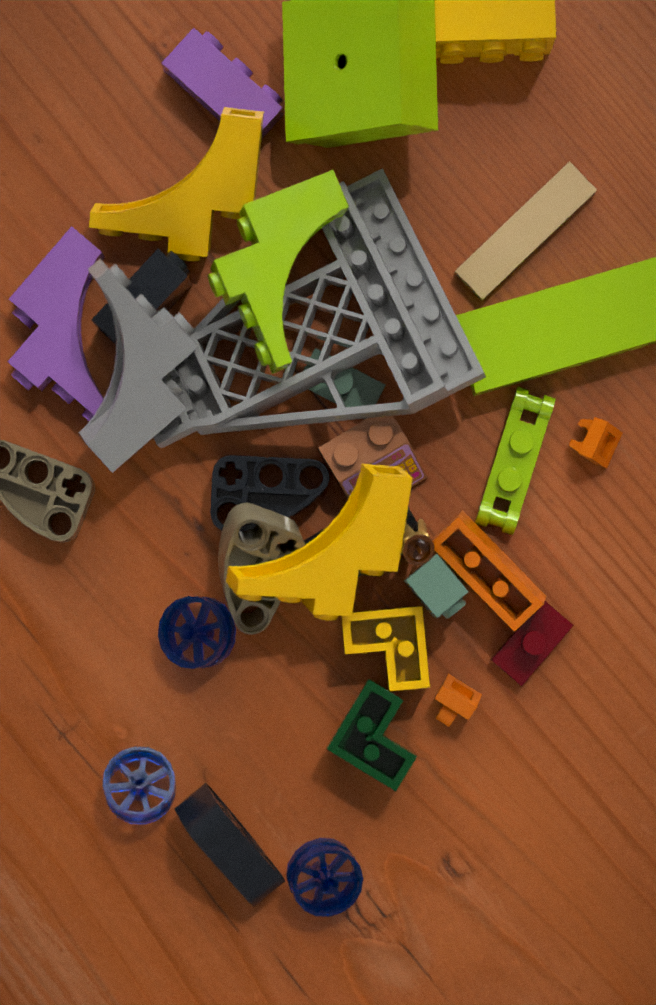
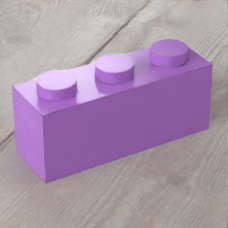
M193 28L162 62L164 72L219 121L221 120V113L224 107L263 111V138L283 116V107L279 105L283 101L282 98L268 85L265 84L260 88L251 80L252 71L238 58L231 62L220 51L224 47L212 34L206 31L201 35Z

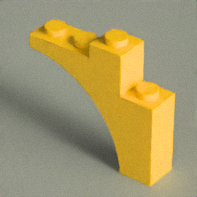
M224 107L213 144L204 158L187 176L172 187L142 200L119 204L95 203L90 211L89 228H97L100 234L106 236H121L123 232L139 233L138 237L140 239L159 241L162 240V236L169 237L167 253L172 251L181 260L198 261L201 256L207 257L211 248L214 210L221 211V216L239 219L241 218L239 213L242 206L254 201L256 198L264 112Z
M361 464L357 482L348 501L330 525L316 538L296 551L272 561L248 566H228L226 583L239 598L244 600L260 601L262 596L277 597L278 600L287 603L302 602L314 617L321 620L333 621L337 620L338 616H352L359 572L370 576H381L383 571L398 572L413 477L400 466Z

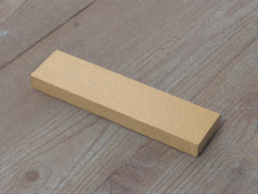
M569 161L454 273L483 301L574 214L597 189Z

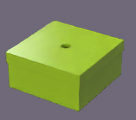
M290 0L282 2L286 142L293 144L306 143L330 148L438 131L435 0Z

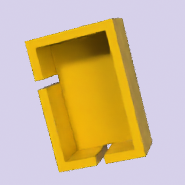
M435 0L436 58H440V63L444 64L464 62V57H480V62L494 63L503 61L504 56L507 54L519 56L521 61L542 60L543 55H550L556 40L555 0Z

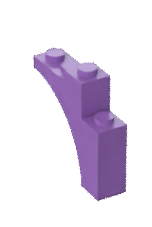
M71 226L9 298L16 306L12 313L29 328L34 323L39 326L8 360V363L15 368L11 376L27 390H30L35 385L43 391L53 379L56 384L51 389L68 404L74 399L86 408L82 416L90 421L104 397L94 383L86 363L81 337V320L86 293L93 278L88 269L99 259L103 261L105 256Z

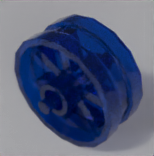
M187 596L177 599L165 609L159 621L158 638L161 649L167 658L179 667L202 669L218 665L228 657L235 644L236 627L234 619L227 607L214 598ZM202 603L198 617L195 620L188 605ZM210 609L218 620L212 624L206 622ZM180 613H182L186 623L182 626H176V621ZM220 629L219 643L212 639L214 637V630ZM175 632L179 633L180 638L183 640L178 646L174 635ZM192 643L194 662L183 655V652ZM203 643L214 650L213 654L206 660H204Z
M134 746L120 751L109 761L103 775V790L108 808L117 818L130 824L145 825L159 820L170 810L176 795L175 774L169 760L161 752L150 747ZM140 760L139 769L131 771L125 765L126 763ZM147 761L162 767L150 775L146 773ZM118 769L129 780V782L110 783ZM168 775L170 782L169 791L150 785ZM130 791L120 806L114 801L110 793ZM150 794L164 799L156 807L150 809L148 803ZM136 800L141 801L144 811H130L128 808Z
M318 838L306 842L298 848L289 860L286 872L289 889L297 903L304 911L321 917H331L343 913L351 907L362 891L364 880L361 866L348 847L335 839ZM325 854H339L330 865L326 862ZM318 857V861L314 862L312 866L307 865L312 859ZM349 859L352 865V872H337L346 860ZM301 872L313 877L297 885L298 876ZM339 882H348L344 890L340 892L338 890ZM317 887L313 900L300 895ZM324 894H334L335 896L333 898L322 901Z

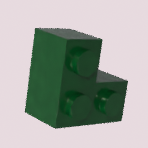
M368 678L326 746V749L392 790L397 791L417 756L385 736L384 732L404 700Z

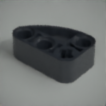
M224 456L216 462L212 472L211 520L222 531L224 525L218 519V512L221 506L227 503L235 505L252 503L292 518L311 505L326 490L329 483L328 470L320 461L313 459ZM233 463L236 470L243 474L241 479H235V485H228L226 478L220 477L222 469L227 470V464ZM273 465L281 469L283 478L279 485L270 488L261 483L260 473L263 468ZM313 467L322 473L323 481L319 487L310 490L302 486L299 478L303 470ZM245 524L239 531H251L257 524Z
M207 783L203 784L174 808L192 839L253 907L285 882L284 877L266 853Z

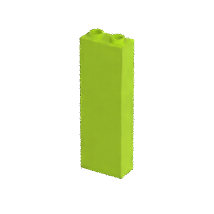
M656 257L456 315L486 375L485 378L470 385L473 396L655 344Z

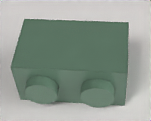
M438 554L434 555L432 559L404 580V583L434 618H438L442 614L446 619H449L467 604L462 597L468 593V590Z

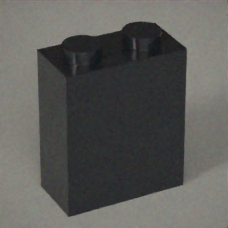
M157 249L129 279L132 283L126 289L135 299L142 294L157 313L163 308L169 311L192 287L188 278L191 272L187 269L188 266L174 252L170 251L165 255ZM107 302L91 321L116 345L115 326Z

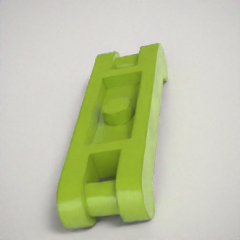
M521 387L516 389L475 523L486 527L487 524L501 527V532L513 535L556 401V398L546 395L543 396V399L528 394L529 390ZM523 409L537 413L534 425L520 420ZM495 498L510 502L507 512L493 508Z

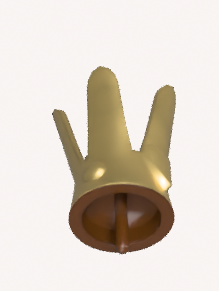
M419 519L418 532L413 531L405 523L401 553L408 563L416 566L424 565L432 559L435 548L427 533L424 520Z

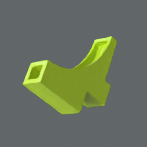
M334 170L244 204L239 213L241 218L237 219V225L245 242L251 241L252 245L214 260L210 267L212 273L207 275L214 295L216 297L222 296L225 305L238 300L242 301L243 305L238 306L241 319L247 329L253 328L258 339V343L254 344L258 359L263 367L269 365L272 374L288 368L292 363L283 331L282 310L286 281L295 258L313 235L336 218L343 216L349 208Z

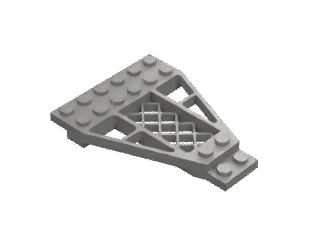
M383 168L349 186H346L344 181L339 183L349 208L343 216L336 218L322 228L337 260L289 285L286 282L282 310L283 328L298 332L299 334L292 352L289 351L292 363L285 369L283 377L279 378L266 374L267 366L263 367L260 361L256 370L239 365L245 346L255 348L254 344L258 343V341L248 339L252 328L247 329L245 327L239 310L226 316L240 300L225 305L222 298L196 326L195 332L190 335V338L196 343L198 348L168 373L183 390V393L178 398L187 409L154 436L156 444L161 449L195 431H198L200 435L414 414L486 377ZM329 285L345 289L338 307L320 302L325 288ZM352 293H354L364 315L346 310ZM313 294L312 299L306 298V297H308V296H310V295ZM294 303L309 307L302 326L285 321L289 306ZM317 309L335 315L328 334L311 329ZM343 317L361 323L355 342L337 337ZM370 326L374 335L365 340ZM241 331L240 336L235 335V333ZM307 336L325 341L318 360L300 355ZM223 339L237 343L230 362L213 357L218 342ZM333 344L348 348L329 358ZM377 354L384 355L404 399L401 402L346 407L335 385V376ZM297 362L312 366L293 376ZM213 365L227 369L222 384ZM236 372L253 377L246 397L229 392ZM262 380L276 384L257 394ZM320 383L328 385L337 404L335 409L259 416L260 413ZM228 399L240 403L232 407Z

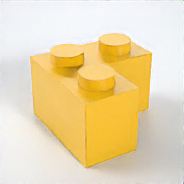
M422 606L352 613V616H341L345 654L385 651L389 691L430 688Z

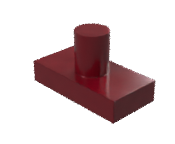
M545 601L509 637L491 658V661L520 686H523L574 625Z

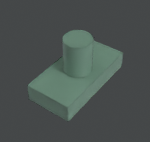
M315 348L310 358L318 360L321 351ZM306 365L305 368H304V370H306V369H308V368H310V367H312V366ZM353 367L338 373L334 379L346 407L375 405L386 386ZM320 383L308 389L336 404L326 383Z

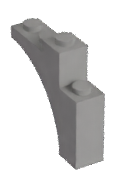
M99 259L88 271L99 284L111 310L116 335V358L113 375L106 395L95 415L79 433L88 447L113 473L187 409L178 398L183 393V390L168 373L194 352L198 346L190 338V335L195 332L194 328L180 312L175 317H172L165 308L157 313L142 294L135 299L126 289L132 282L120 268L114 264L109 269Z

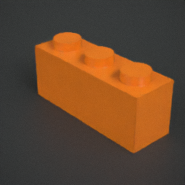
M463 510L433 538L432 542L435 551L514 632L544 604L546 595Z

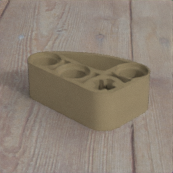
M0 440V448H7L11 456L8 466L0 469V500L24 525L42 536L63 543L76 538L81 530L95 492V483L91 475L80 468L8 441ZM35 462H44L48 467L47 478L42 483H32L28 476L30 466ZM77 476H82L83 478L80 483L86 485L85 491L83 493L76 492L74 497H70L71 490L66 488L67 481H75ZM66 513L72 521L71 529L65 535L59 536L52 530L51 522L57 514Z
M241 503L231 509L222 529L218 551L219 577L229 610L238 629L245 634L251 635L266 629L281 601L277 597L262 596L260 601H248L239 598L226 583L228 566H248L265 563L288 555L305 545L294 520L252 503ZM245 524H257L251 531H239ZM248 606H258L251 613H242Z

